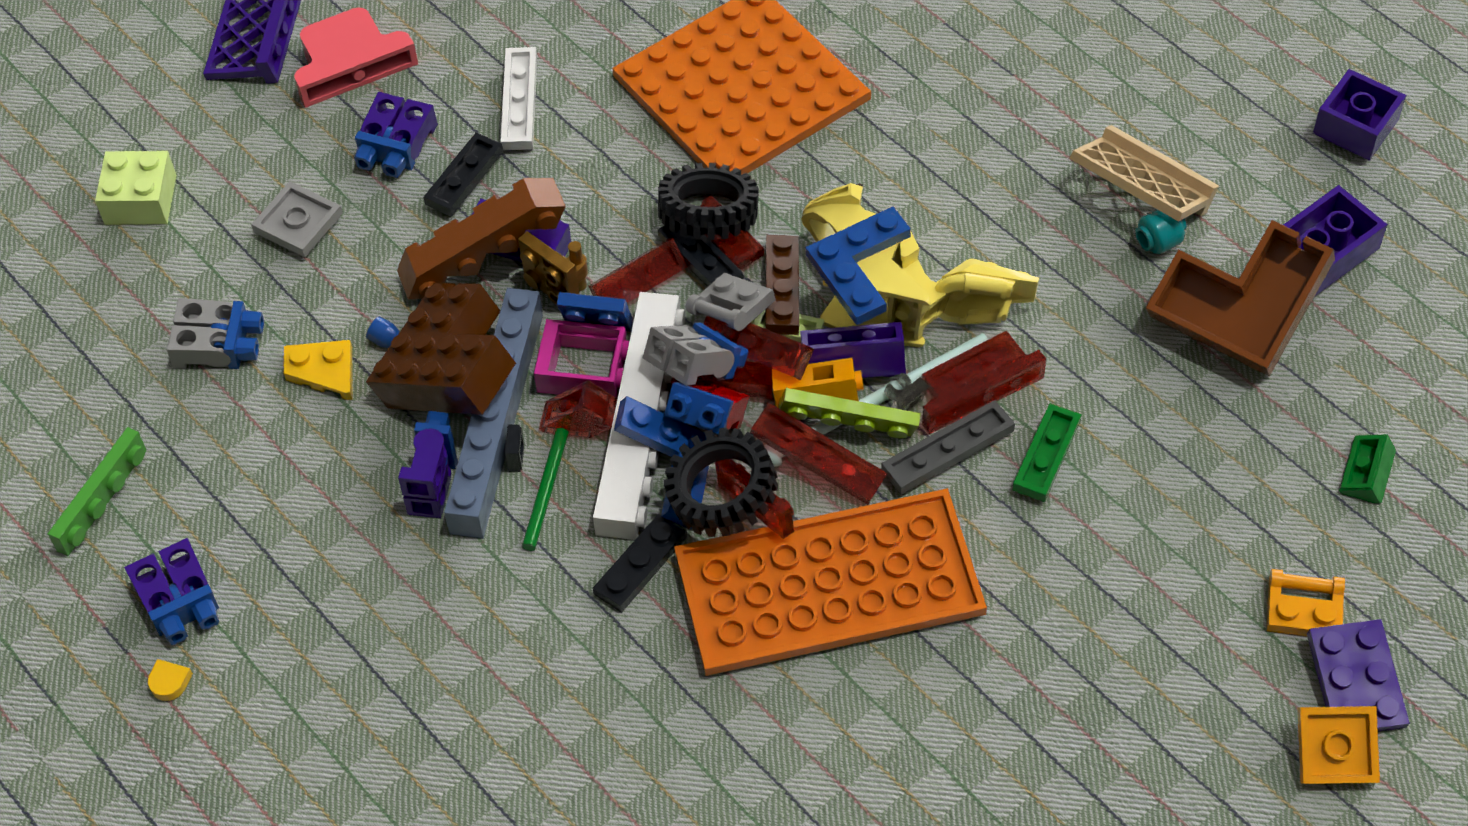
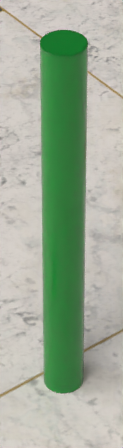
M557 428L526 529L522 547L528 551L536 549L569 435V431L564 428Z

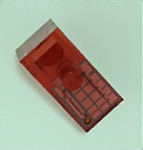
M587 380L545 402L539 430L544 433L555 434L557 428H564L569 431V436L592 438L612 428L617 398Z

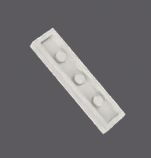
M536 47L505 49L501 123L503 150L533 149L537 72Z

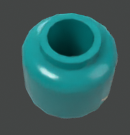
M1155 209L1139 219L1135 234L1140 246L1145 251L1162 254L1183 242L1185 238L1184 230L1187 224L1185 218L1177 221L1160 210Z

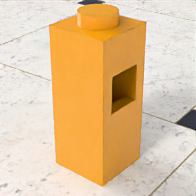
M853 358L772 369L773 393L778 417L787 416V413L778 412L779 401L785 388L859 401L858 391L864 390L861 370H854Z

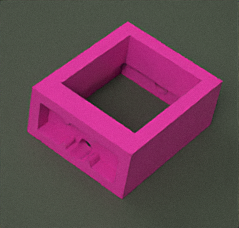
M546 319L534 370L537 393L616 401L629 346L625 327ZM561 346L614 352L609 377L555 372Z

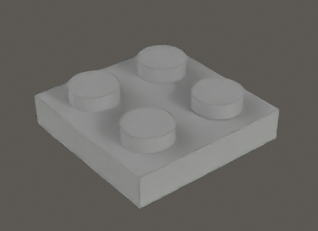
M289 181L251 226L254 233L306 257L343 212L341 205Z

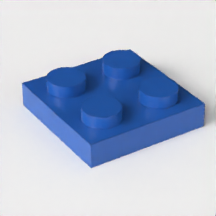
M559 292L557 306L565 321L625 327L626 332L632 331L633 318L625 299Z

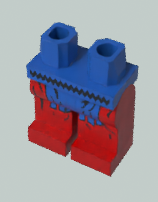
M698 378L695 385L686 386L681 382H674L664 416L705 430H712L714 433L719 434V428H727L728 430L730 428H741L750 396L722 386L717 388L716 384Z

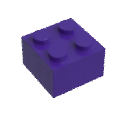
M1348 69L1319 108L1313 134L1370 161L1399 121L1407 95Z

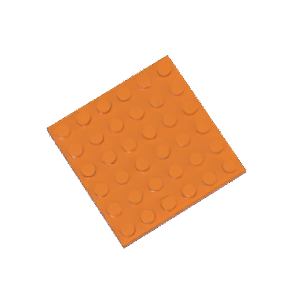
M730 0L612 68L613 77L697 163H702L703 168H709V163H716V168L720 169L724 164L729 166L730 172L735 168L740 169L741 175L744 173L748 174L871 100V90L776 0Z

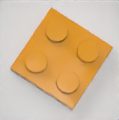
M1376 706L1297 707L1300 783H1380Z

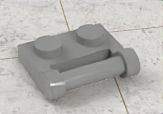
M723 273L699 295H690L685 306L687 312L691 314L709 316L727 323V326L731 329L741 331L776 299L773 290Z

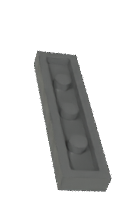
M994 400L882 462L881 470L901 495L1012 433L1015 429V423L997 401Z

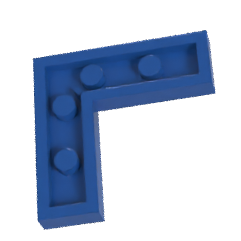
M894 206L805 247L807 258L856 325L887 311L886 302L857 262L910 238L911 228Z
M626 396L620 401L614 431L670 457L674 454L683 457L679 448L684 443L690 449L694 447L691 438L698 435L701 442L707 440L704 432L681 421L666 417L664 413ZM709 465L699 472L692 485L691 496L699 503H702ZM665 494L661 517L685 527L682 521H679Z

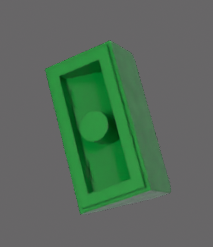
M1388 434L1355 435L1339 489L1341 494L1375 504L1382 503L1396 453L1395 446Z

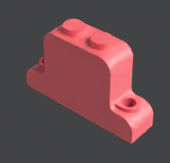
M358 7L315 22L301 30L300 38L309 64L299 68L295 72L294 77L300 99L306 108L418 65L414 43L408 33L395 31L389 34H381L369 12L364 8Z

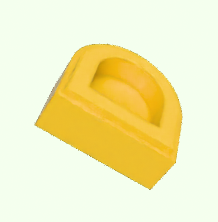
M157 659L149 674L148 686L157 699L171 701L178 698L185 691L193 673L188 667Z

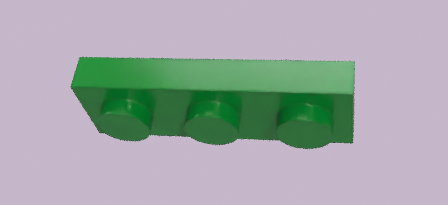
M1049 403L1014 480L1012 491L1042 502L1046 501L1079 427L1082 414Z

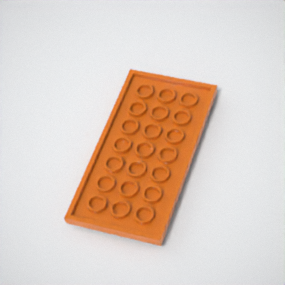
M948 488L730 534V536H721L674 546L705 676L983 616L987 613V606Z

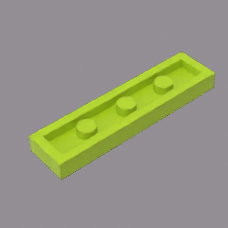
M785 388L778 408V412L787 413V416L793 419L802 420L809 417L819 419L821 423L829 426L846 424L854 426V429L861 432L878 430L887 432L893 438L911 437L919 427L921 414Z

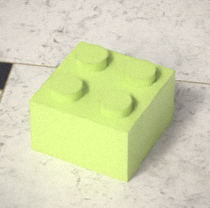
M105 151L95 203L104 225L168 224L177 176L168 151Z

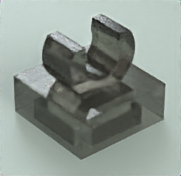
M901 373L896 381L903 389L897 390L889 383L884 392L889 399L894 400L891 408L910 411L923 400L929 385L921 377L911 383L909 376Z

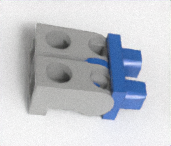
M178 298L173 320L174 325H172L167 346V352L173 369H186L187 364H207L213 367H225L228 365L229 369H239L241 360H257L259 353L258 339L245 337L246 333H263L264 318L262 312L246 310L243 301H233V303L226 301Z
M694 323L693 328L687 325L651 327L642 358L660 370L666 371L665 373L687 386L695 385L697 377L702 375L732 379L736 368L744 367L748 349L735 344L727 339L725 335L712 330L702 323Z

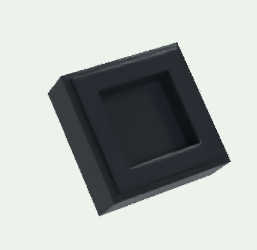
M508 424L505 457L509 472H521L523 466L525 443L520 425Z

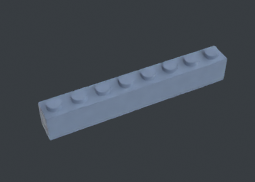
M506 289L494 335L505 347L516 364L484 414L471 415L444 511L448 530L452 535L484 539L505 460L508 424L514 425L543 318L539 291Z

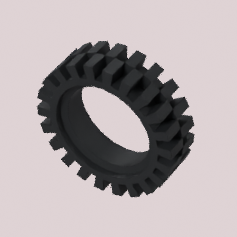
M695 163V169H692L689 165L682 166V171L677 168L671 170V175L666 174L663 176V180H660L658 187V217L662 219L664 226H669V230L674 233L680 230V235L687 237L691 232L693 233V239L700 240L701 235H707V240H715V235L718 234L721 239H728L729 232L733 236H738L741 234V230L746 232L750 229V225L753 226L756 223L759 188L756 186L757 182L754 179L750 180L751 176L744 173L741 175V170L738 168L730 172L729 166L724 164L720 169L716 168V163H709V168H703L702 163ZM698 195H714L733 201V203L720 207H701L688 204L682 200Z
M719 428V437H715L713 431L708 430L705 431L707 439L701 442L698 435L691 438L694 445L691 449L684 443L679 448L683 457L675 454L672 456L670 461L673 467H666L665 474L668 479H664V487L667 491L665 494L679 521L681 520L688 529L692 527L694 533L699 535L705 530L708 537H715L717 528H719L723 537L730 536L729 527L733 525L738 533L742 532L745 529L741 522L746 519L753 526L758 522L754 513L757 511L764 516L768 512L765 502L773 504L775 500L773 491L778 490L777 472L763 443L759 439L755 440L754 435L749 432L743 435L741 429L734 428L730 436L727 428ZM735 459L744 462L751 468V477L747 487L739 496L727 503L705 505L699 503L691 496L692 485L696 476L706 466L716 461Z

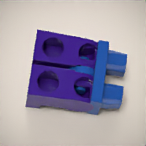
M378 91L360 131L355 136L357 151L354 159L357 167L369 171L376 161L381 162L383 172L387 176L398 178L404 169L412 170L415 165V159L419 156L426 137L429 133L433 134L438 125L434 106L407 99L405 102L403 97ZM386 103L393 104L394 109H388ZM414 110L421 111L423 116H416Z
M429 411L425 423L416 422L415 437L413 441L415 454L411 468L401 467L398 476L407 515L442 518L451 481V469H456L458 462L448 413Z
M188 537L158 551L173 582L170 585L154 553L124 567L159 636L163 635L171 645L182 642L188 637L183 625L196 619L201 629H209L219 623L217 614L219 606ZM176 553H187L173 561H170L172 556ZM153 568V570L137 577L142 569Z

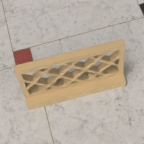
M1113 125L1105 128L1101 138L1073 150L1069 158L1177 221H1181L1193 213H1197L1200 216L1206 214L1219 187L1214 182Z

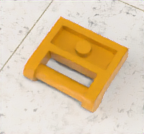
M1271 569L1268 588L1267 631L1307 636V632L1311 628L1343 624L1345 578L1333 576L1331 580L1283 574V570ZM1281 588L1330 594V600L1281 594Z

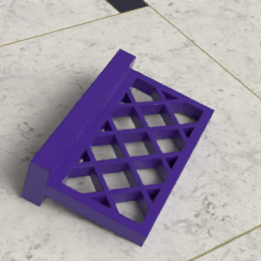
M225 0L203 72L206 80L263 77L267 84L278 83L301 0H268L266 2L264 0H243L238 4L236 0ZM256 2L261 5L249 14L245 11ZM266 12H269V18L260 24L255 21ZM241 14L243 16L241 20L232 26L229 25L230 20ZM249 24L254 26L252 30L243 36L238 33ZM262 34L263 39L252 47L249 42ZM232 36L237 39L226 48L222 47L223 43ZM243 46L248 49L236 59L231 56ZM253 57L257 58L255 66H242ZM226 58L230 61L223 68L215 69L216 65Z

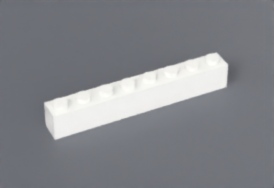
M639 293L593 514L596 536L635 540L638 537L639 527L645 528L647 507L644 506L645 497L651 498L653 477L649 476L651 468H657L659 451L614 431L620 401L626 396L660 412L666 410L670 395L669 391H666L667 383L673 384L674 378L642 357L651 327L681 326L685 324V309H680L679 295Z

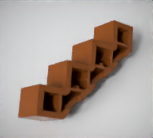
M523 178L512 184L514 190L498 199L494 195L472 208L474 214L459 222L455 218L433 232L435 237L422 245L415 242L405 248L397 272L408 300L423 299L426 290L433 283H445L447 276L478 275L486 253L517 252L519 248L518 239L526 230L556 229L566 206L554 178Z

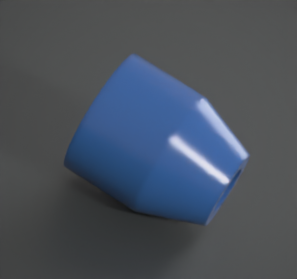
M378 316L368 328L366 339L380 347L389 348L391 341L400 331L393 323Z

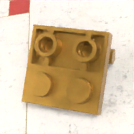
M528 231L518 239L521 253L520 258L524 270L523 277L530 287L534 289L539 288L556 305L559 292L579 294V291L586 289V276L588 275L587 259L582 254L580 242L572 241L568 244L569 256L565 258Z

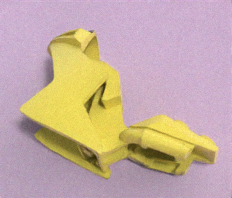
M850 183L835 188L813 199L805 206L801 220L816 242L875 215V213L867 211L861 206L863 191L861 183ZM912 232L910 238L857 262L886 302L887 308L886 312L859 325L901 322L904 346L918 348L925 344V339L922 336L924 328L938 317L944 321L958 323V325L1001 323V321H1006L1011 303L1034 302L1039 282L1038 277L1029 275L1026 272L1011 270L992 262H984L977 259L964 261L942 276L940 280L934 282L925 274L918 260L919 246ZM823 280V285L828 287V285ZM834 296L820 315V319L825 320L824 326L829 328L859 326L854 323L836 296Z

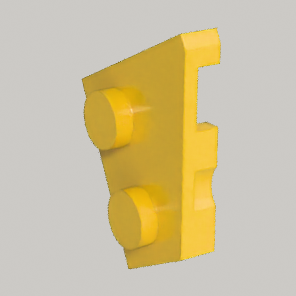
M342 340L284 346V376L286 381L298 385L305 384L323 393L327 389L340 393L342 399L353 400L351 341Z

